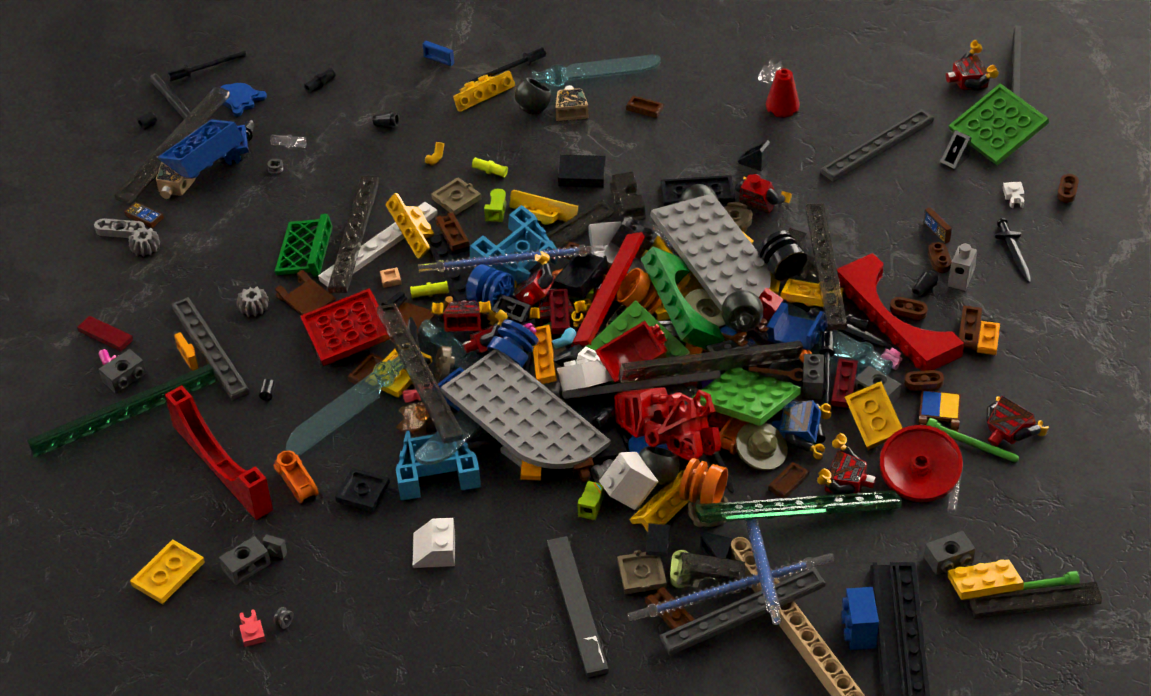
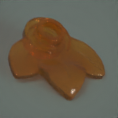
M421 402L418 404H408L400 408L399 411L404 418L396 428L401 431L410 429L412 433L418 431L424 425L425 420L430 417L432 413L431 407Z

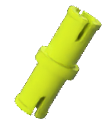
M477 157L472 161V168L485 171L486 174L492 173L505 178L508 173V167L495 164L494 161H485Z
M447 281L433 284L428 282L427 285L410 287L412 298L421 296L433 297L434 294L449 293Z

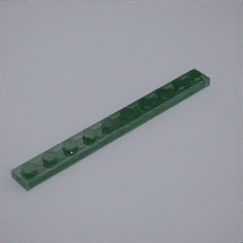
M208 364L27 439L31 454L35 458L167 402L165 394L181 385L189 393L216 382L213 368Z
M894 490L697 504L695 512L700 523L732 522L733 520H753L758 518L772 519L774 517H793L799 515L812 516L814 514L830 515L840 512L892 510L901 508L902 500Z

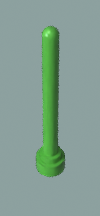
M929 418L927 426L944 431L954 440L1012 462H1018L1019 456L945 428L936 419Z
M1070 571L1059 578L1024 582L1023 590L993 595L1065 586L1070 589L1079 588L1080 579L1077 571Z

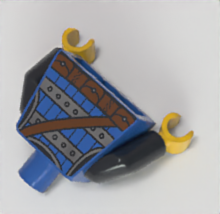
M802 400L794 406L785 408L782 413V419L774 421L772 426L780 431L788 443L807 452L809 450L813 451V457L820 460L823 454L817 451L825 452V447L822 444L814 446L812 443H816L820 417L823 419L831 417V406L827 403L819 406L813 400Z

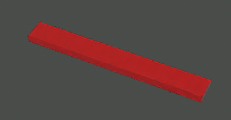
M642 232L626 235L573 340L574 345H591L645 238Z

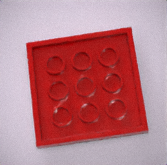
M370 288L300 316L323 366L394 338L393 331Z

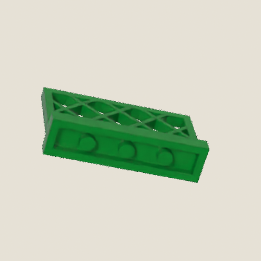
M321 214L320 219L288 223L275 268L276 275L297 274L301 270H304L306 273L311 272L313 277L320 275L333 228L328 214ZM317 226V227H316L315 229H313L312 231L309 230L311 227ZM299 227H300V229H298L297 231H295V232L292 231L293 228H299ZM305 231L307 232L303 237H299ZM311 237L314 238V239H313L312 241H310L309 243L306 242V240H308L309 238H311ZM296 238L297 241L290 245L289 242ZM301 244L304 245L303 247H301V248L298 249V250L295 249L296 247H298V246L301 245ZM308 249L311 250V251H310L309 253H307L306 255H303V254H302V253H304L305 251H307ZM290 251H293V252H294V253H292L291 255H289L288 257L285 256V255H286L287 253H289ZM296 257H300L296 262L292 261ZM307 262V266L299 267L302 263ZM287 263L290 264L287 268H282Z

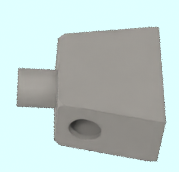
M961 244L956 250L951 263L948 287L964 291L968 287L976 267L977 250L971 248L969 244ZM960 267L964 269L963 274H959Z

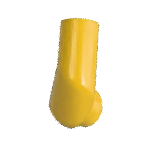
M436 142L435 151L432 156L426 155L425 157L426 164L435 165L442 158L444 143Z

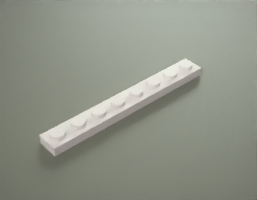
M426 202L418 206L427 222L438 215L437 209ZM396 222L318 275L319 281L332 289L403 240L405 237Z

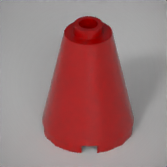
M783 68L775 74L766 100V109L769 113L770 111L774 113L776 117H790L794 112L799 111L800 102L793 73Z

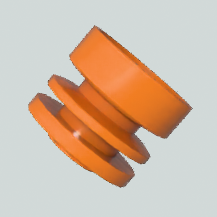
M634 268L625 276L616 294V300L624 306L629 307L636 300L651 315L662 303L649 275L640 268Z
M692 458L682 476L680 499L685 501L689 499L691 503H696L700 497L701 506L716 509L725 491L728 469L712 464L708 469L707 462H700L699 459Z

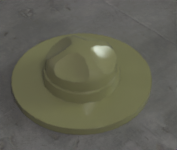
M705 289L693 290L685 296V300L706 320L717 325L719 328L726 326L721 311Z
M747 423L737 433L735 440L737 452L749 466L758 470L769 471L778 468L785 461L788 452L787 443L780 431L768 423H763L761 426Z

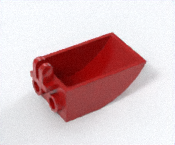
M643 321L598 348L595 352L614 382H621L637 377L667 360L666 352L668 350L664 345L667 339L658 324L649 327L646 321Z

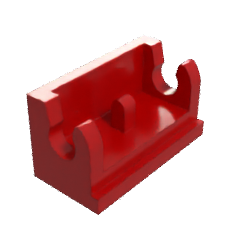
M766 287L759 295V299L763 304L762 319L765 318L768 322L783 299Z

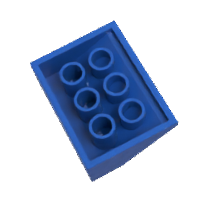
M211 119L158 156V159L182 177L193 179L200 174V171L211 167L214 161L224 158L228 151L238 148L245 139L235 122Z

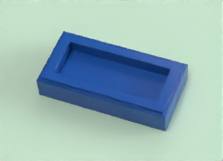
M429 41L423 43L424 57L448 66L454 64L453 50Z

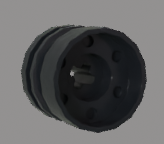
M778 231L771 234L758 248V256L763 259L769 271L779 281L793 278L801 272L807 263V255L797 245V242L788 231Z

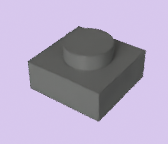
M266 534L262 542L263 546L268 550L269 556L284 559L287 554L285 540Z

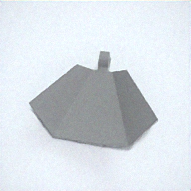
M621 221L589 224L588 226L591 253L599 257L606 256L609 269L620 249L611 243V240L621 226ZM634 258L627 272L628 274L634 268H640L647 273L642 261Z

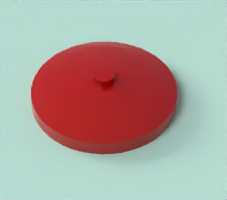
M912 425L896 431L887 439L880 455V471L883 480L894 493L910 501L930 502L946 496L958 484L962 473L963 459L957 443L947 433L932 426Z

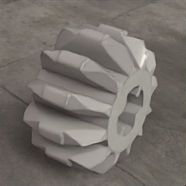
M145 227L142 230L137 229V232H131L128 240L130 250L136 256L142 255L144 257L147 254L151 256V253L157 252V248L160 247L159 236L152 228L148 230Z
M258 286L255 288L250 287L247 290L243 289L242 293H238L237 307H239L242 314H246L248 317L250 315L256 317V314H263V311L267 310L269 299L264 289H259Z

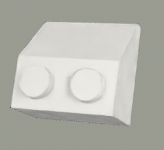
M588 358L564 362V367L557 368L562 391L613 381L607 369L597 360L589 362Z
M637 452L619 453L599 482L609 496L637 510L656 486L658 480Z
M453 518L431 519L414 532L413 568L455 566V528Z

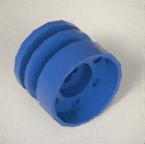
M480 264L475 267L468 278L466 285L467 299L469 301H476L477 304L480 301H490L491 309H493L500 293L512 298L515 284L514 277L509 273Z
M505 319L502 322V327L498 329L501 337L494 336L487 346V350L491 352L497 349L523 368L528 360V356L524 351L533 352V346L537 345L539 339L523 325Z

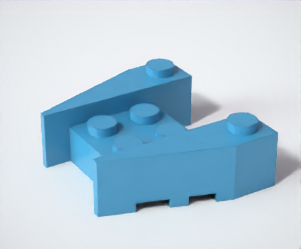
M521 205L509 214L508 229L513 233L497 246L485 236L480 237L470 245V260L558 250L547 237L544 228L539 225L536 216ZM550 256L549 261L556 265L558 256ZM535 259L488 263L485 265L511 274L517 284H520L530 276L529 270L539 262L535 261Z
M449 424L450 432L411 438L410 432L406 431L403 449L399 455L400 460L396 466L401 500L421 497L418 477L457 471L461 490L481 487L477 457L474 452L470 451L465 440L463 441L460 438L458 431L452 424Z

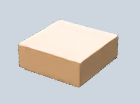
M398 267L380 271L383 288L402 284Z

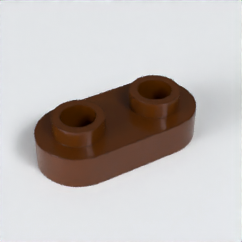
M1065 174L1061 177L1057 194L1060 201L1069 203L1075 200L1079 178L1076 175Z
M940 242L930 244L928 256L933 269L939 273L948 272L951 268L952 260L946 245Z
M895 297L890 302V311L898 316L921 320L927 316L928 306L921 301Z
M937 370L912 371L905 375L904 384L906 388L913 391L939 389L944 384V375Z

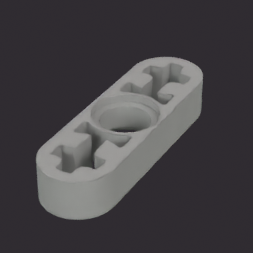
M99 219L95 222L94 227L99 236L129 238L131 232H137V229L142 230L145 224L141 221ZM119 227H124L122 230H116Z

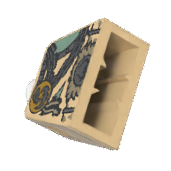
M569 85L564 90L557 92L555 106L556 121L589 118L588 103L582 89H574L573 86Z
M161 162L156 178L158 191L165 199H169L171 195L181 196L195 181L196 177L193 179L182 177Z

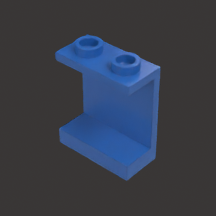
M781 302L767 325V328H769L767 330V340L811 351L814 344L818 343L821 331H824L826 328L824 312L820 311L815 321L795 317L788 314V304Z

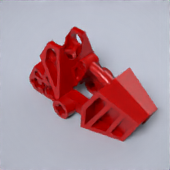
M661 387L622 391L615 395L616 423L636 438L645 436V441L650 447L667 443L669 451L688 461L692 458L699 459L703 453L712 455L720 451L719 428H709L707 416L715 412L710 394L698 390L692 399L684 394L682 395L680 392L668 395L666 388ZM701 396L706 399L705 406L700 404ZM674 439L679 440V448L674 445Z

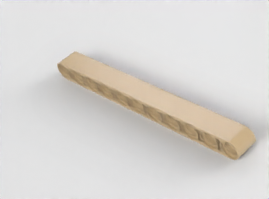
M744 537L733 539L731 542V560L745 580L762 575L756 550L749 540ZM765 563L766 568H767V572H768V573H771L772 571L770 570V568H769V567L767 566V564ZM776 576L770 578V586L780 583ZM763 581L750 585L755 593L766 589ZM794 601L770 611L773 618L831 696H865Z

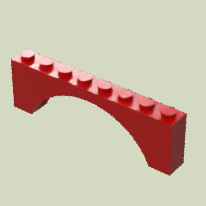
M871 253L836 269V286L844 288L843 291L847 297L852 299L858 308L868 316L870 321L874 322L880 331L891 339V342L914 363L916 368L921 371L935 370L962 357L964 342L952 331L936 332L911 326L896 318L884 307L876 290L879 281L883 277L884 263L875 254Z
M181 385L165 394L173 427L254 519L257 520L273 511L266 477L256 466L247 471L231 459L211 433L190 393Z

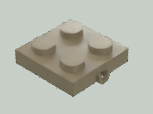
M459 177L431 194L432 200L450 213L453 212L454 215L459 214L482 199L481 193L475 190L471 183L467 184Z
M636 550L633 554L617 556L625 594L657 590L662 587L667 588L660 556L646 555V552Z

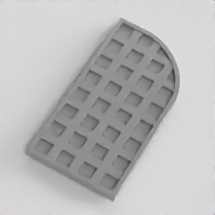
M713 193L651 210V218L720 311L722 310L724 300L732 292L747 290L759 297L766 287L770 288L771 276L767 264L758 256L757 250Z
M497 349L491 351L441 387L440 392L514 455L529 464L550 469L572 468L573 465L579 464L590 457L593 459L610 445L611 440L510 357Z

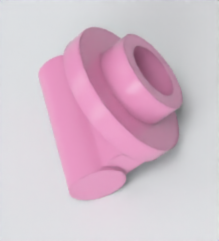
M894 348L886 349L880 356L879 361L896 370L903 359L900 357L902 353Z

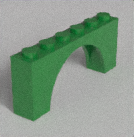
M652 246L641 258V261L681 341L705 350L708 345L723 342L725 339L719 327L696 312L682 296L676 285L690 272L683 259Z

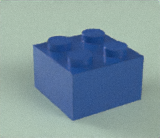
M873 587L846 588V597H842L843 611H841V622L846 625V628H844V640L849 641L850 650L875 649L879 619Z

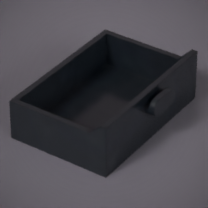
M560 155L558 186L604 188L606 156Z
M582 251L577 252L553 280L555 289H568L569 295L584 299L609 269L607 257H599Z

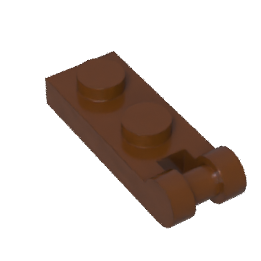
M453 212L447 213V216L435 217L436 225L440 228L452 251L469 247V240Z
M963 305L959 339L964 342V348H971L972 351H977L982 308Z
M664 587L657 590L656 594H650L645 597L647 606L653 609L672 630L695 620L681 605L656 610L660 606L677 601Z

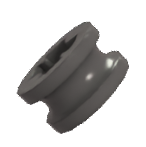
M271 159L268 161L267 166L270 174L276 175L283 171L282 160Z
M281 607L276 612L273 622L275 625H280L281 628L286 629L291 624L294 613L290 610L287 611L285 607Z

